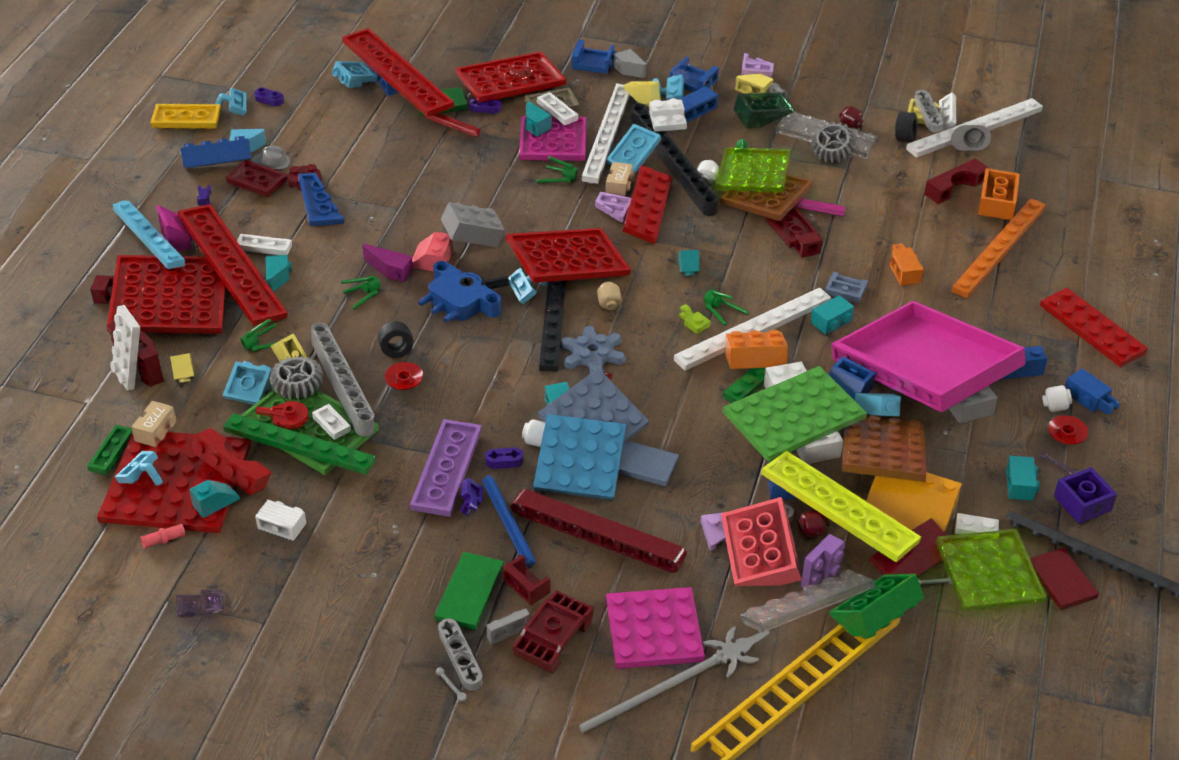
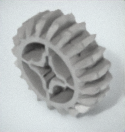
M834 121L832 124L827 122L826 126L821 124L820 129L816 128L811 138V148L815 156H818L820 160L824 159L825 162L831 160L832 164L834 160L840 162L841 158L846 160V156L851 155L856 144L855 135L852 133L851 128H848L847 124L842 126L841 122L836 124Z
M303 355L301 357L294 356V358L287 357L285 361L280 360V363L275 364V367L271 369L270 383L273 391L277 395H281L283 399L287 397L290 400L293 398L299 400L301 397L306 399L307 395L313 396L314 392L319 391V387L322 386L323 372L320 364H317L316 360H311L310 357L304 358Z

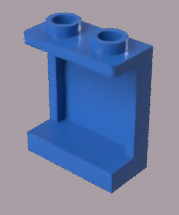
M578 40L572 54V69L608 74L609 69L613 67V60H615L617 51L614 50L613 44H611L609 51L585 48V40Z
M685 57L671 69L669 76L683 75L684 89L695 92L705 86L710 89L718 81L719 67L713 66L708 71L689 65V57Z

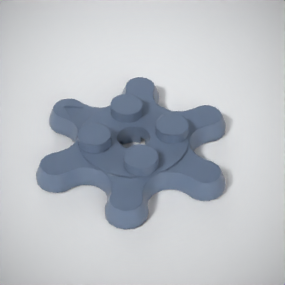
M586 326L582 333L583 336H579L577 339L565 337L560 343V347L563 350L572 352V355L566 357L563 362L564 367L567 369H574L577 366L585 365L589 368V373L591 374L598 368L604 372L603 365L606 363L622 365L626 362L625 355L613 349L622 343V338L618 333H612L609 336L604 334L597 335L594 327Z

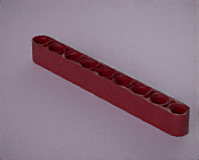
M522 489L510 505L512 512L520 517L671 573H676L687 556L686 550L677 544L527 489Z

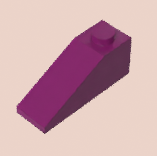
M368 244L362 245L364 260L388 279L404 283L413 271L412 256Z

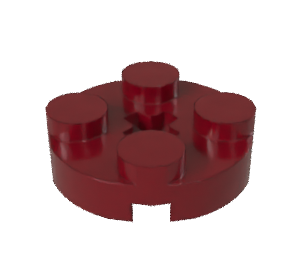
M315 164L299 167L292 166L287 176L289 186L291 188L292 186L297 187L298 191H301L298 174L316 173L322 182L321 172Z

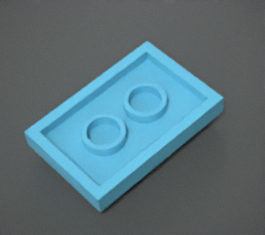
M633 124L606 159L607 164L612 165L613 162L632 164V171L636 173L661 141V135Z

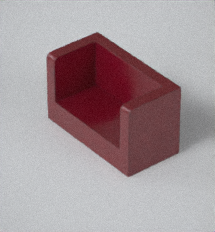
M520 555L503 566V581L530 606L551 593L550 579L546 577L540 581L526 568L525 556Z

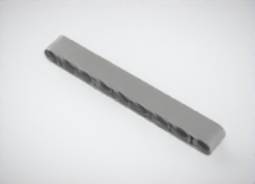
M313 324L311 327V344L355 432L363 437L372 435L374 432V413L335 338L326 324Z

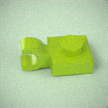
M687 304L680 307V310L683 312L679 314V317L685 320L684 325L694 333L699 334L710 327L711 321L697 311L693 314Z

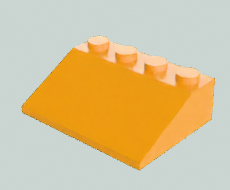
M926 472L925 482L875 476L866 502L910 530L915 529L932 518L945 533L957 504L962 483Z

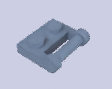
M833 272L825 292L833 297L840 295L845 300L860 303L869 281L865 279L861 281L839 275L838 272Z

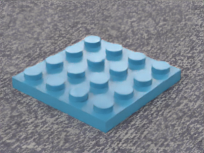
M547 414L533 489L614 500L626 424Z

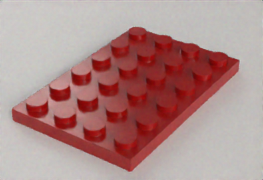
M542 51L455 68L456 75L478 102L502 99L523 93L528 94L533 91H543L548 88H558L566 85V78Z
M602 228L512 233L506 236V241L533 283L630 275V267Z

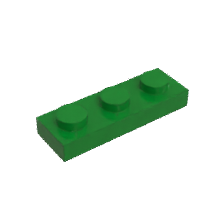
M751 368L723 392V398L733 403L752 395L764 385L765 368Z
M115 425L88 463V471L107 475L126 448L133 434L132 428Z

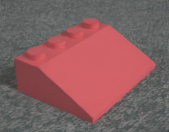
M781 497L721 513L735 586H782L802 580L787 509Z

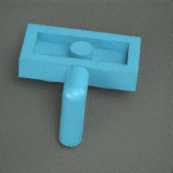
M683 75L667 78V88H662L659 83L660 95L666 94L667 101L672 98L678 100L683 97Z
M231 88L229 95L224 93L219 95L215 104L222 106L223 102L227 101L229 102V111L234 114L245 115V92Z
M521 268L508 277L511 288L522 304L526 303L537 293L531 284V278ZM541 282L540 284L546 286L548 282Z
M142 451L115 476L118 483L132 484L139 479V475L143 471H147L155 485H160L163 480L153 467V462L158 456L154 451Z

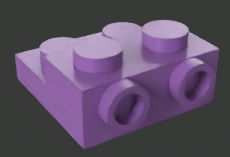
M829 534L805 558L801 587L808 591L813 585H817L821 579L828 582L833 576L836 577L840 573L842 568L840 564L843 562V549L845 548V543L841 539Z

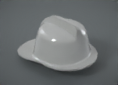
M981 125L959 126L951 136L953 146L962 151L983 150L991 141V133L986 127Z
M279 146L265 147L260 154L255 155L251 160L275 170L285 169L291 162L290 158L285 155L284 150Z

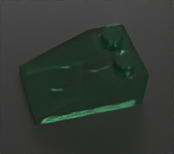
M780 92L738 94L733 109L744 126L749 129L763 127L792 114L794 111Z

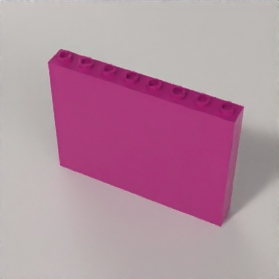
M915 301L907 303L831 344L834 361L837 362L843 356L875 372V381L940 412L949 409L1025 365L1024 347Z

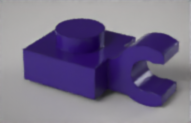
M210 185L201 189V186H198V206L210 204Z
M469 478L462 482L461 497L465 499L461 512L466 516L470 515L471 509L473 511L477 510L478 505L482 503L483 487Z

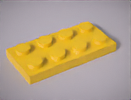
M156 104L150 122L151 128H217L221 105Z

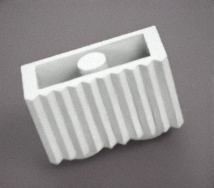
M267 500L260 511H258V514H256V522L259 530L262 529L270 534L273 533L274 535L276 534L277 536L294 541L305 526L306 517L305 512L298 507L292 508L280 501Z

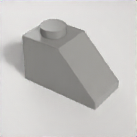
M631 49L615 54L613 64L615 69L622 75L646 77V63Z

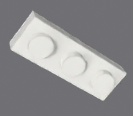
M549 92L537 97V103L564 125L578 120V114Z
M953 92L939 100V113L944 122L942 131L950 129L956 124V96Z
M240 234L237 240L245 252L288 255L292 247V241L289 239Z

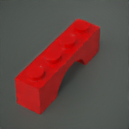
M213 428L195 434L190 448L191 452L249 495L266 488L272 473L270 470L257 461H245L231 455L224 446L226 438Z

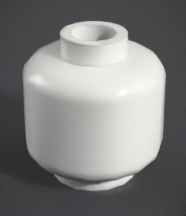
M704 160L699 164L697 171L706 183L711 185L716 181L720 169L714 161Z
M1063 385L1047 388L1045 391L1046 395L1042 396L1044 407L1048 406L1051 412L1067 410L1069 404H1072L1070 389H1066Z
M530 420L529 423H525L522 438L525 439L526 444L541 447L545 422Z

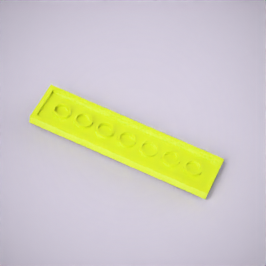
M788 451L762 468L761 474L895 562L900 560L920 542L921 536Z

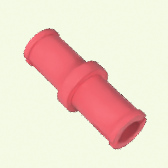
M181 523L166 529L159 528L157 532L140 536L141 544L144 549L161 543L164 545L170 540L184 537L185 530Z

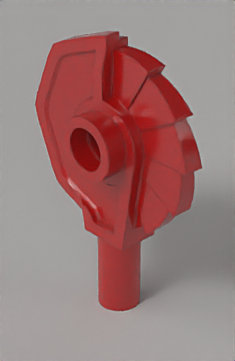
M286 401V403L272 406V408L258 406L256 408V414L270 416L273 419L274 425L288 430L300 428L310 419L308 409L298 401Z

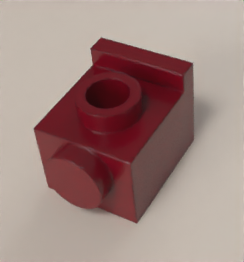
M817 232L804 235L797 233L795 235L794 248L801 258L821 253L823 240Z
M96 275L90 288L93 303L108 304L112 294L114 276Z

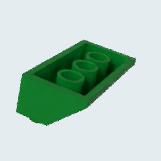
M884 574L829 611V614L852 636H861L867 639L875 636L878 630L889 626L892 620L902 617L906 610L916 607L917 603L924 598L916 574Z

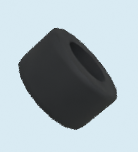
M898 113L895 125V136L898 141L913 142L915 140L918 126L916 113Z
M398 321L389 322L379 330L378 343L386 356L401 358L412 350L414 344L413 336L408 326ZM393 337H402V339L397 343H389L390 339Z

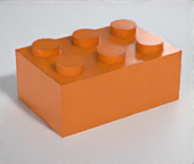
M986 168L978 215L1012 220L1016 206L1020 174Z
M754 330L749 333L739 331L726 333L725 355L730 369L768 368L787 364L788 345L782 332L778 330H770L768 332Z

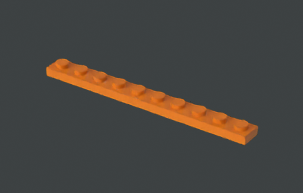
M1030 198L952 286L951 292L967 299L1043 213L1046 204Z

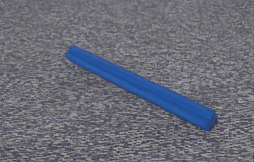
M487 475L482 479V483L519 556H525L526 566L530 568L536 563V559L494 478Z

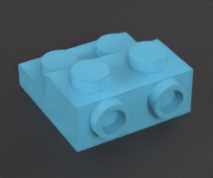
M335 61L332 70L333 76L338 77L340 82L348 88L362 87L363 82L369 83L376 82L377 75L362 62Z
M235 361L223 397L255 405L264 397L265 392H269L271 388V368L266 365L256 366L247 361H243V363Z

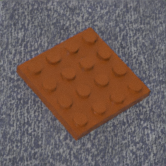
M754 164L720 197V204L780 221L813 187V181Z

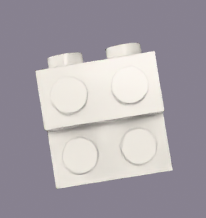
M672 98L669 101L654 100L649 103V114L654 131L687 129L682 100Z

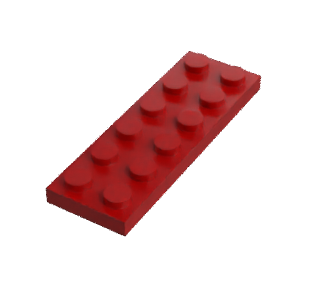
M641 165L622 232L655 244L672 181L671 176Z
M1067 287L1040 302V306L1120 368L1147 354L1148 347Z

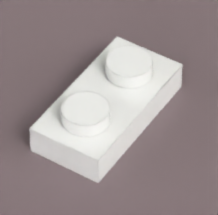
M330 404L312 412L313 419L334 440L351 432V426Z
M957 513L955 534L997 540L999 530L998 519Z

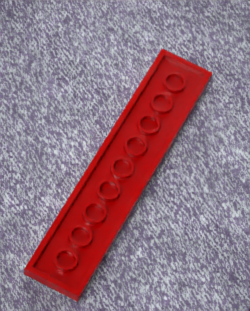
M369 28L342 37V43L426 117L454 107V101Z
M211 204L178 211V218L253 326L260 325L267 319H271V322L287 318L288 312Z

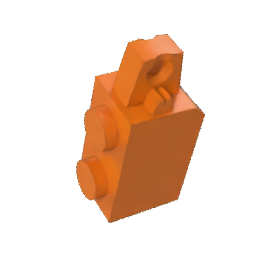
M903 244L892 245L890 267L900 286L921 283L924 267L918 261L917 254L913 252L911 247L906 248Z

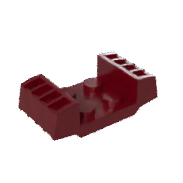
M115 320L108 324L109 334L113 343L112 346H114L113 331L116 326ZM140 330L137 366L141 381L151 387L164 382L161 371L162 367L160 366L159 354L155 349L154 342Z
M555 590L549 598L545 599L523 628L521 635L512 646L514 655L553 674L561 665V652L578 629L585 632L590 625L594 607Z

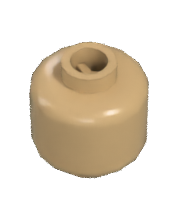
M605 282L600 285L597 290L599 305L608 310L617 308L622 302L619 286L613 282Z

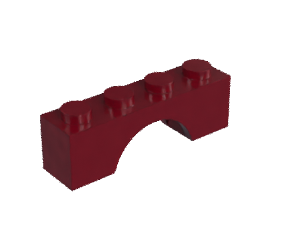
M974 158L927 180L924 195L935 203L941 204L951 199L952 189L955 185L965 184L976 187L982 184L986 168L989 169V167Z

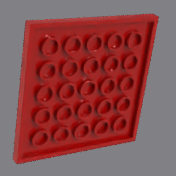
M117 255L107 332H110L108 324L114 321V316L117 314V306L125 305L139 324L140 330L144 333L222 334L226 286L206 257L182 256L185 259V266L167 269L156 256Z
M167 432L164 439L156 447L136 442L132 434L100 507L97 520L101 523L169 528L181 523L184 530L220 533L230 505L203 518L193 507L189 489L206 480L229 484L234 491L237 485L190 451L195 434ZM225 437L224 446L226 450L236 458L246 461L251 447V440ZM142 451H154L158 458L153 462V467L163 480L160 485H155L147 471H143L139 475V479L132 484L118 483L115 476Z

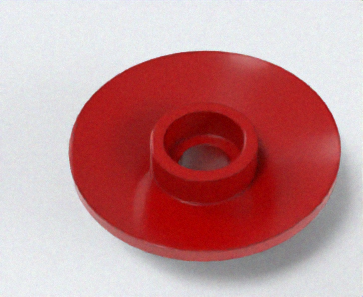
M410 362L396 363L385 372L386 383L398 390L412 389L423 380L422 369Z
M1061 415L1054 417L1049 422L1048 431L1050 435L1063 444H1080L1088 437L1086 424L1076 417Z

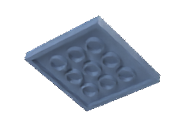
M599 368L538 412V417L543 422H546L547 414L626 424L624 443L649 425V420Z

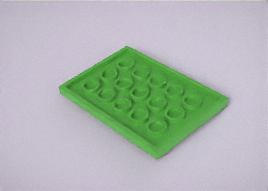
M820 366L723 407L722 412L768 462L776 459L786 451L792 452L864 420L867 415Z
M272 390L241 415L274 425L273 419L270 416L256 414L257 406L272 408V406H278L279 404L286 403V401H298L308 409L310 419L302 427L290 429L291 431L354 450L372 436L363 437L358 435L342 404L321 391L314 392L313 396L307 395L306 399L301 397L299 400L297 398L290 400L289 397L283 399L281 395H277ZM330 404L351 426V432L334 440L313 419L312 412ZM375 422L373 434L379 430V425ZM283 450L323 475L328 474L336 467L329 463Z

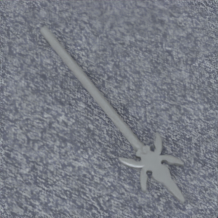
M734 626L727 633L725 643L717 640L704 641V646L717 649L716 654L580 724L581 732L585 733L720 663L727 664V661H731L726 678H729L736 669L737 661L746 664L759 662V658L750 657L745 654L750 651L752 646L765 639L770 632L768 630L748 638L736 639L735 643H732L731 641L734 639L736 629Z

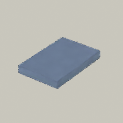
M627 441L623 444L618 474L666 487L679 460V455Z

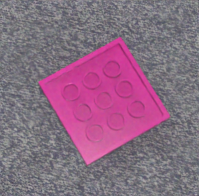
M522 116L519 160L547 161L549 160L548 157L551 156L561 161H585L586 117H578L577 121L564 125L555 117H551V129L536 136L526 130V116Z
M692 587L606 594L616 669L704 661L705 655Z

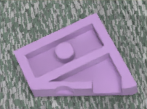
M744 53L741 75L762 74L772 77L774 64L760 58H756V60L751 59L749 54Z
M600 192L595 201V207L623 223L631 198Z
M721 513L701 515V524L709 550L716 549V545L722 541L726 543Z

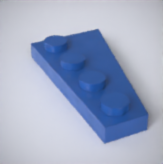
M316 173L298 174L309 226L344 224V217L339 214L337 206L332 203L330 195L325 192L324 186Z

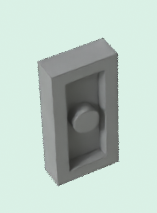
M525 608L488 624L487 639L490 644H495L522 632L530 620V613Z

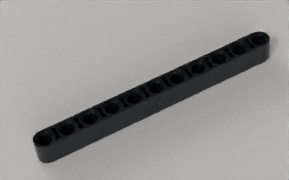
M642 103L633 104L631 112L632 123L661 135V141L654 148L655 153L702 214L714 216L717 213V195L666 131H654L649 109Z

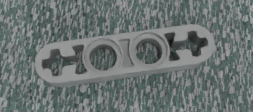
M925 90L916 91L914 101L927 128L931 132L942 131L944 122L929 92Z
M449 618L442 620L438 625L439 637L462 685L470 691L479 689L483 683L482 672L458 623ZM446 628L452 630V636L449 635V632ZM453 643L462 644V647L459 649H453L450 646ZM462 659H467L470 661V663L465 666L460 665L458 662ZM469 672H471L473 679H476L475 681L469 679Z

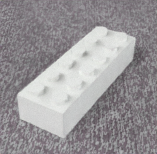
M802 361L765 368V388L806 372ZM837 431L798 448L796 451L800 459L807 464L841 458L843 439Z

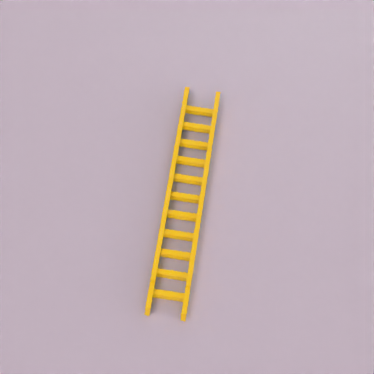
M900 618L892 620L889 626L878 630L876 635L871 638L865 639L861 636H853L862 643L854 650L837 638L844 631H847L839 624L692 742L691 751L695 753L709 742L712 744L711 749L722 758L721 760H735L899 624ZM832 643L847 654V656L838 662L825 652L823 648ZM817 654L831 665L832 668L825 674H822L807 661ZM802 667L814 676L817 681L808 686L793 673ZM786 678L803 691L795 699L778 687ZM770 691L787 703L779 712L762 699ZM755 703L772 716L764 724L747 712ZM739 716L756 729L748 737L731 724ZM723 729L741 742L733 750L728 749L715 737Z

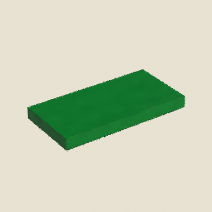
M463 552L435 612L434 620L441 622L449 618L455 620L460 627L476 630L503 569L504 561Z

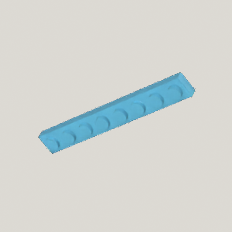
M120 201L113 204V211L167 269L185 266V259L130 201Z

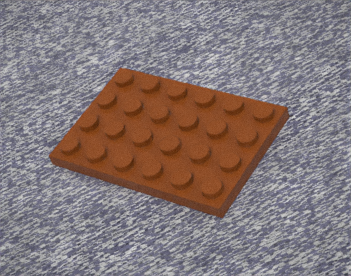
M878 415L866 416V419L844 428L842 471L925 482L924 423H920L917 420L903 421L895 417L887 419L881 418Z

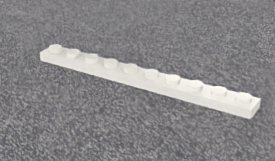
M616 84L582 174L583 182L599 183L606 159L608 158L630 94L624 89L622 84Z
M1032 98L909 143L906 150L917 158L952 145V133L959 126L981 125L990 131L1042 111L1043 106Z
M817 288L675 354L674 361L684 371L725 353L726 333L733 331L749 333L754 330L768 332L812 312V309L831 300V297L821 288Z

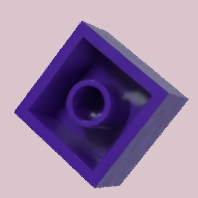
M1090 467L1058 479L1054 497L1080 524L1112 511L1117 493Z

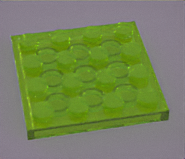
M725 147L716 181V190L784 192L791 149L744 148L741 150V148Z
M1017 529L937 537V547L963 611L1042 603L1045 601L1046 595Z

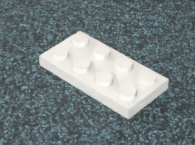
M122 305L117 306V314L114 316L116 326L113 331V361H111L110 366L112 372L117 375L119 382L128 391L135 388L140 326L126 306Z

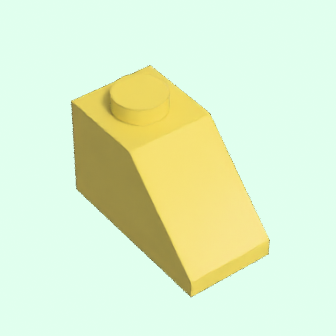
M762 74L739 75L736 77L735 90L759 100H764L768 96L767 90L773 84V79Z
M631 81L623 85L624 89L638 103L649 106L650 102L661 100L659 81Z
M294 333L271 345L279 362L280 360L285 361L287 357L294 358V356L301 357L303 355L304 358H307Z
M190 353L170 356L174 380H179V383L191 381L190 377H194Z

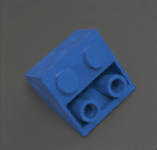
M843 356L832 366L828 374L854 401L856 393H870L873 389L875 372Z

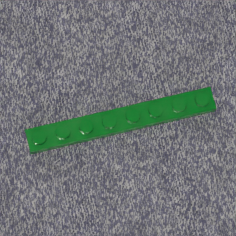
M235 413L223 425L224 432L365 475L368 474L376 462L374 455Z

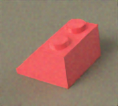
M434 232L420 242L412 258L413 268L434 271L433 265L436 262H449L453 252V240H451L449 234Z

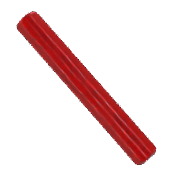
M437 113L432 116H425L426 119L471 136L478 137L480 135V128L446 115Z

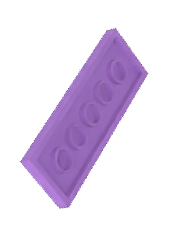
M443 419L411 500L410 510L451 516L482 432V425Z

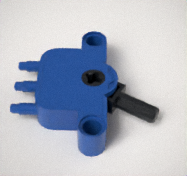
M438 261L433 265L434 280L429 284V294L418 301L420 306L428 302L434 305V308L431 309L432 314L440 311L446 313L447 316L444 317L445 322L452 321L453 319L459 321L468 320L479 312L489 317H497L501 314V297L491 289L508 286L509 279L508 276L484 280L482 276L479 277L477 274L470 272L461 273L459 269L448 262Z

